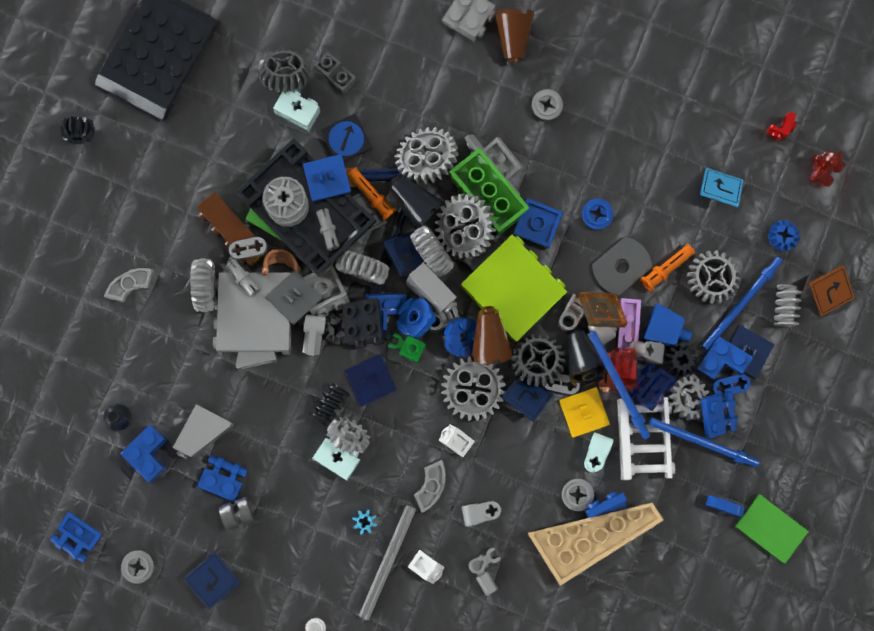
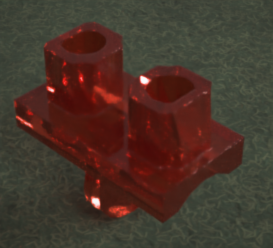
M837 151V153L828 152V154L823 152L821 156L815 154L812 157V161L815 163L812 169L815 171L809 177V180L812 183H819L824 187H830L834 182L830 172L833 170L835 173H839L846 166L841 160L843 154L840 151Z

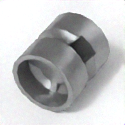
M247 497L235 500L234 504L227 503L219 506L220 516L227 531L238 528L240 523L246 525L255 521L253 510Z

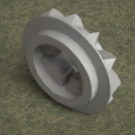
M553 90L539 91L532 100L534 115H537L540 119L549 121L557 118L563 108V101L560 95ZM550 98V106L552 108H548L544 112V105L542 103H546Z
M583 479L570 480L564 485L561 493L564 504L574 511L587 509L588 504L592 503L594 499L592 486ZM579 486L580 493H583L586 497H580L578 504H576V498L569 495V493L576 492Z
M132 551L122 561V574L131 583L145 582L154 571V561L149 554L143 551ZM140 559V565L146 569L139 570L136 575V568H133L130 564H137Z

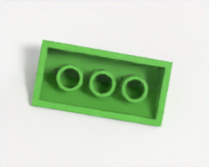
M480 148L449 171L448 178L461 194H472V197L479 196V200H485L484 206H490L487 212L494 213L490 219L496 221L491 227L496 229L493 233L497 237L530 209Z

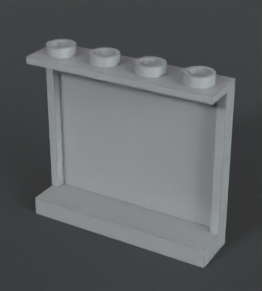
M219 273V279L215 280V290L218 291V298H215L214 307L217 310V317H214V329H217V337H213V348L216 349L219 355H222V352H282L283 355H291V322L266 298L291 273H268V276H264L262 273H250V278L261 289L258 294L254 292V297H250L242 285L236 283V278L231 273Z

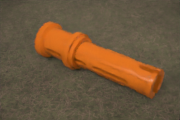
M356 167L347 174V177L352 180L371 202L372 209L375 208L380 213L383 221L388 219L397 210L385 200V195H380Z
M686 244L661 266H655L650 274L640 278L642 284L648 291L652 292L656 285L661 281H666L667 275L694 255L695 251L689 244Z

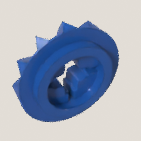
M592 199L583 207L582 219L590 228L601 230L612 222L613 209L603 199ZM600 207V214L604 217H599L595 222V215L590 212H596Z
M779 220L770 227L768 239L775 249L789 251L797 246L800 240V230L797 229L794 223L788 220ZM786 229L787 235H790L791 237L786 238L783 242V236H781L779 233H783Z

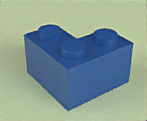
M149 425L121 455L148 483H153L168 469L154 455L168 439L155 426Z

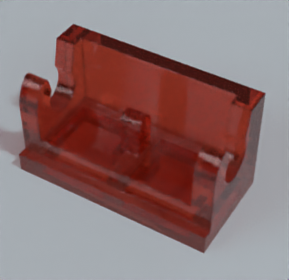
M613 348L610 352L611 361L626 390L633 391V388L638 387L636 348ZM612 380V392H617L618 390Z

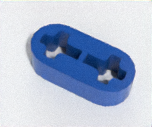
M739 374L715 381L711 389L713 394H720L722 397H725L724 392L732 391L734 395L747 391L750 387V380L746 375ZM738 378L741 381H745V385L742 386L743 389L740 386L733 387V383L739 381ZM719 383L722 386L729 385L728 389L723 390V394L716 389Z
M708 495L705 504L739 517L743 516L745 509L743 506Z

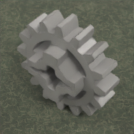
M692 376L683 377L673 382L674 387L669 388L672 395L668 396L673 401L669 405L675 407L673 412H679V418L686 417V420L700 418L703 415L701 399L705 398L706 394L709 393L708 390L704 391L703 389L705 384L700 385L699 379L693 380Z
M341 417L338 420L334 419L327 429V436L331 437L329 442L335 443V448L340 447L342 453L347 451L349 455L353 452L355 455L364 453L370 443L368 441L370 436L366 435L367 430H363L361 424L357 425L355 420L350 422L347 417L345 420Z

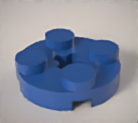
M422 298L408 299L398 311L400 317L399 321H397V327L400 332L415 339L420 338L436 321L432 305ZM415 314H417V315H418L417 319H416L415 321H413V320H414V317H413V316H414Z
M468 317L452 319L444 330V336H446L444 346L446 350L456 356L469 357L473 350L477 323ZM461 333L464 334L463 340H461Z

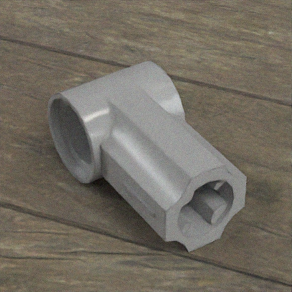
M306 314L303 353L311 356L320 354L326 317Z

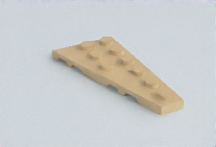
M649 503L530 532L528 535L561 586L662 522L663 518L654 504Z

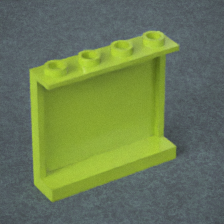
M511 235L459 286L481 309L485 306H494L495 309H498L506 335L513 342H517L567 291L564 289L566 287L565 284L558 278L555 280L551 275L552 271L545 264L541 265L537 261L538 256L532 250L528 251L523 246L525 243L522 239Z

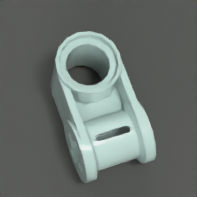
M594 432L584 461L587 471L595 473L602 469L613 444V439ZM594 458H596V462L599 464V466L597 465L593 468L591 467L592 463H590L589 460L592 461Z

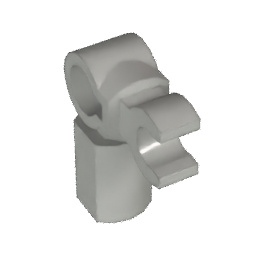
M495 548L488 549L485 556L480 555L469 562V570L477 574L478 577L476 579L486 596L498 590L489 572L484 571V569L489 567V563H497L501 559L500 557L496 559L490 557L491 552Z

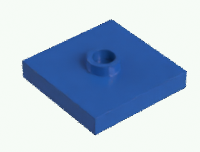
M527 198L525 203L530 209L519 218L513 236H518L523 240L550 249L563 212Z

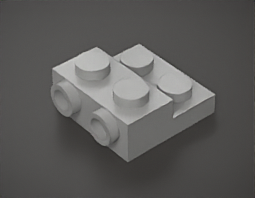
M455 0L443 17L442 22L475 42L477 37L481 38L483 36L487 22H492L494 19L496 5L487 0Z
M333 265L319 277L315 273L303 277L323 297L310 310L312 315L326 317L329 311L334 309L342 310L343 305L350 302Z

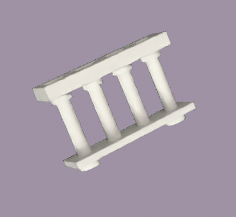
M668 397L661 398V404L635 405L639 413L661 412L662 422L669 424V414L672 413V406L669 405L671 402H668ZM618 399L621 480H631L632 475H635V473L665 472V478H672V474H675V463L671 462L670 433L647 424L645 426L649 432H662L663 444L633 445V443H630V435L640 432L637 427L629 423L630 413L623 399ZM664 452V464L634 465V463H631V455H634V453Z

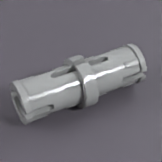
M321 209L316 214L321 226L320 233L324 236L327 250L332 251V247L333 250L338 249L340 245L335 234L336 227L332 224L329 209H324V212Z
M236 259L231 260L233 264L229 262L226 268L236 278V283L242 285L250 297H254V292L258 294L261 289L250 278V273L248 271L245 272Z

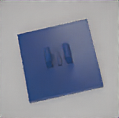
M342 154L303 164L312 202L351 192Z

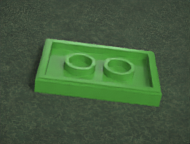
M760 494L757 495L735 525L736 528L783 564L788 561L809 532Z

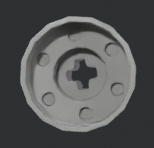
M279 177L272 180L263 192L264 206L275 223L281 226L292 227L306 218L309 211V202L303 186L297 180L290 177ZM287 196L286 202H282L283 197Z

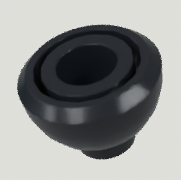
M123 404L110 405L103 414L104 424L112 431H122L131 422V412Z

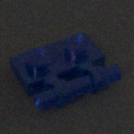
M649 363L646 368L643 367L641 369L640 375L629 384V389L627 390L631 398L635 393H639L635 397L636 401L650 411L655 409L676 383V378L661 368L654 374L653 371L656 367L652 363ZM648 379V383L642 387L641 385Z

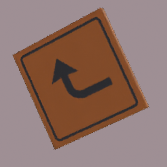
M844 265L809 283L821 317L855 298Z

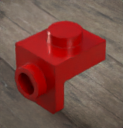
M789 111L784 117L780 128L771 125L766 133L775 140H785L796 127L797 121L794 120L797 114Z

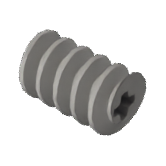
M788 284L777 285V289L780 292H777L776 296L780 299L776 300L775 303L780 307L775 308V312L779 315L774 316V320L778 323L773 325L782 327L799 325L798 322L794 321L795 318L800 317L795 311L801 310V307L795 305V303L802 301L796 297V295L802 294V291L797 290L798 286Z

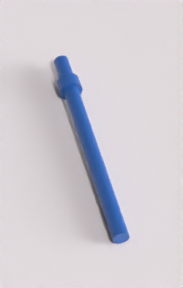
M776 257L768 268L765 267L758 280L702 344L705 350L708 351L766 281L772 279L775 275L774 272L783 262L781 258Z
M590 332L588 335L632 416L631 421L633 425L638 428L643 439L649 438L651 435L644 424L645 419L636 409L597 332Z
M651 418L649 421L650 426L729 456L738 463H746L754 467L759 466L760 460L748 456L746 452L741 450L735 451L655 418Z

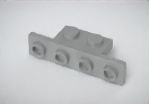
M467 135L465 140L467 141L468 148L473 152L480 148L520 196V193L509 179L520 171L523 166L501 138L497 137L484 148L474 135Z

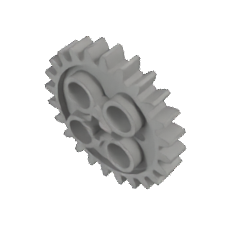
M427 127L425 132L419 129V134L417 135L412 132V138L405 137L407 142L400 143L402 148H398V155H395L397 160L395 164L400 174L411 181L415 180L416 184L423 180L426 185L428 180L434 183L436 177L441 180L442 173L448 175L447 169H453L452 163H457L455 157L458 156V147L449 132L445 133L443 129L438 132L436 127L430 131L429 127Z
M458 194V197L452 196L451 200L445 201L446 206L440 207L443 213H437L440 220L435 221V223L440 225V228L435 229V231L441 233L437 239H443L441 246H447L446 252L452 251V256L466 257V259L479 256V252L486 251L484 247L491 246L488 240L494 239L491 232H495L496 229L492 228L491 225L495 224L496 221L490 219L494 213L487 212L490 206H484L485 200H479V196L472 197V194ZM469 209L471 210V213H472V214H471V217H469V214H468ZM479 219V222L466 226L467 223H472ZM464 227L463 230H457L456 232L452 233V230ZM476 227H477L478 232H479V233H478V236H477L476 233H475ZM460 235L462 237V243H460L459 241Z
M470 356L465 363L461 358V365L458 366L456 363H453L455 369H447L450 376H443L447 380V383H441V386L446 388L441 394L447 395L443 402H450L447 409L454 408L453 415L460 412V419L465 415L468 416V421L471 420L472 416H475L476 421H479V415L486 419V413L488 412L493 415L492 408L499 409L500 407L497 405V402L504 401L499 397L506 393L500 390V388L506 385L499 382L503 375H496L499 368L492 370L493 364L487 366L486 364L472 362ZM461 373H468L470 381L462 383L459 380V375ZM482 375H486L490 379V383L486 386L481 385L479 382V377ZM472 384H476V388L490 389L491 392L475 391V394H471V390L457 389L455 386L471 387ZM460 392H464L468 396V400L464 403H460L456 399L457 394ZM485 395L487 397V404L479 405L476 401L477 396Z

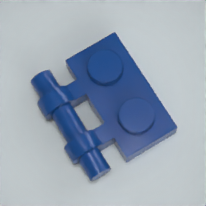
M732 391L724 392L725 399L723 400L720 394H714L701 399L705 437L713 438L725 434L726 425H728L729 431L737 430L736 423H738V418L735 415L734 409L736 400L733 398ZM723 408L727 410V416L725 417Z
M210 455L208 463L215 465L212 471L205 468L197 487L235 502L243 483L236 480L237 476L246 477L248 470L242 468L240 464L235 463L234 465L225 461L223 457L219 456L217 458ZM221 468L230 471V477L220 474Z
M68 512L57 528L63 535L60 538L54 534L50 541L56 544L55 547L59 550L63 549L69 553L72 559H78L84 563L88 556L82 553L83 549L92 551L103 534L72 512ZM69 538L78 543L76 548L67 543Z

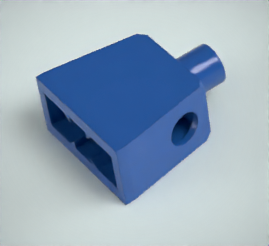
M657 303L653 307L641 341L658 342L665 344V346L674 347L678 339L689 343L692 331L682 328L685 322L683 317Z

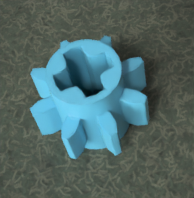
M359 510L360 516L353 518L354 521H357V525L353 528L359 527L361 529L360 534H363L364 530L372 533L370 527L377 526L376 523H373V519L377 516L371 517L369 515L370 510H367L366 514H362ZM367 516L370 525H366L363 528L360 519H364Z

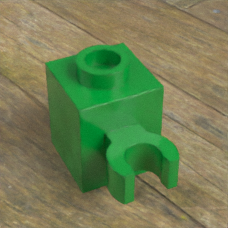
M393 334V337L397 338L399 342L397 345L389 343V347L401 349L399 353L401 357L418 364L426 344L410 336H407L406 340L403 341L399 334Z

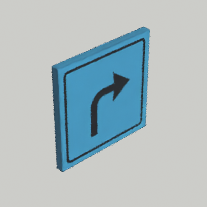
M706 168L700 195L738 207L743 180Z

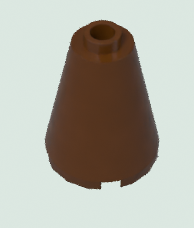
M520 9L495 11L504 58L508 59V63H520V59H524L534 11L527 9L526 13H522Z
M485 306L478 313L472 358H474L475 362L481 364H493V360L499 359L500 363L505 362L512 357V350L499 310L495 309L494 306Z

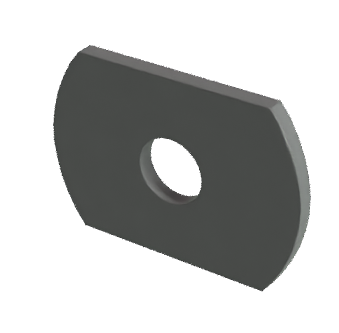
M624 237L592 264V272L597 283L605 291L616 296L621 295L652 268V262L647 250L639 242L629 237ZM620 259L627 261L629 264L628 271L626 273L617 272L615 269L616 261Z

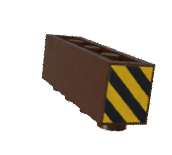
M215 191L197 206L200 211L198 214L205 223L209 221L213 225L211 230L218 237L222 235L225 238L224 244L228 249L235 241L255 237ZM256 242V246L249 248L256 249L257 252H259L260 248L263 247V245H260L259 242ZM236 246L235 251L241 255V251L247 250V248L241 249L239 246ZM264 255L239 261L244 266L248 264L252 268Z

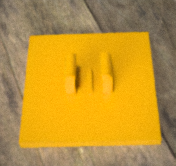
M597 387L559 400L572 438L610 425Z

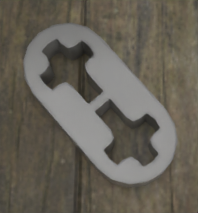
M260 237L235 241L229 247L231 257L236 260L259 257L267 251V244ZM256 242H259L260 245H263V247L260 248L259 252H257L256 249H250L249 247L256 246ZM236 246H239L241 249L247 248V250L241 251L239 256L233 253L236 250Z
M560 374L559 379L553 377L555 381L560 382L559 385L553 384L552 387H549L547 382V385L544 387L549 391L572 395L579 390L580 383H577L576 388L568 391V387L562 386V382L569 383L570 376Z

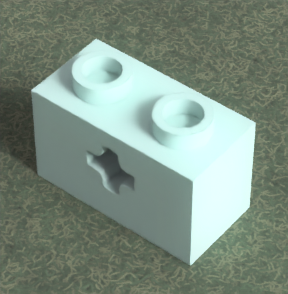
M296 90L293 93L291 91L282 92L273 107L275 114L310 131L320 113L319 106H317L318 103L313 99L308 98L306 100L300 97L301 94ZM299 106H301V108H302L301 110H300V109H297V110L295 111L294 107H297V108H298Z
M325 438L313 459L345 480H348L360 462V459L357 458L358 455H355L354 452L349 455L347 451H344L341 454L342 462L337 461L335 463L333 454H339L341 448H335V443H331L329 439Z

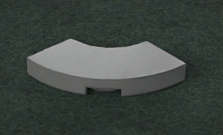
M149 268L129 270L111 282L104 297L124 303L127 296L133 291L149 289L154 270Z
M443 460L424 468L426 475L424 485L414 494L422 513L431 508L443 492L446 480Z

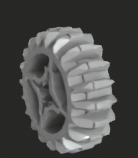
M424 225L411 234V241L432 272L439 277L449 273L454 267L453 262L433 232Z
M717 250L714 251L713 256L710 251L706 252V256L701 253L699 259L695 258L693 260L695 265L689 266V269L693 272L687 273V276L692 278L687 283L694 284L690 290L691 292L694 290L698 291L695 295L697 298L703 295V302L708 298L710 304H713L715 299L717 303H721L722 298L727 301L729 300V295H735L733 289H739V285L735 282L741 281L740 277H736L741 271L734 269L738 263L731 264L730 261L733 259L731 256L725 259V252L720 256ZM715 262L720 264V266L714 269L710 266L707 267L705 263ZM725 269L729 277L728 284H726V280L723 278ZM700 270L702 271V274L705 277V282L703 285L701 284L699 279ZM719 271L717 278L709 283L710 277ZM714 285L718 288L721 287L724 291L711 292L707 289Z
M346 251L336 260L335 267L339 271L364 281L384 284L389 274V267L386 264L355 252Z
M206 258L194 260L190 272L192 305L197 312L213 311L215 309L214 301L217 298V291L215 290V280L217 278L214 263L211 259Z

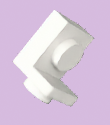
M451 424L442 431L439 438L440 442L461 457L465 456L475 442Z
M420 550L408 566L432 584L440 579L444 566Z

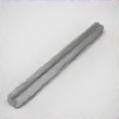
M407 505L404 509L359 614V617L369 620L416 511L412 506Z

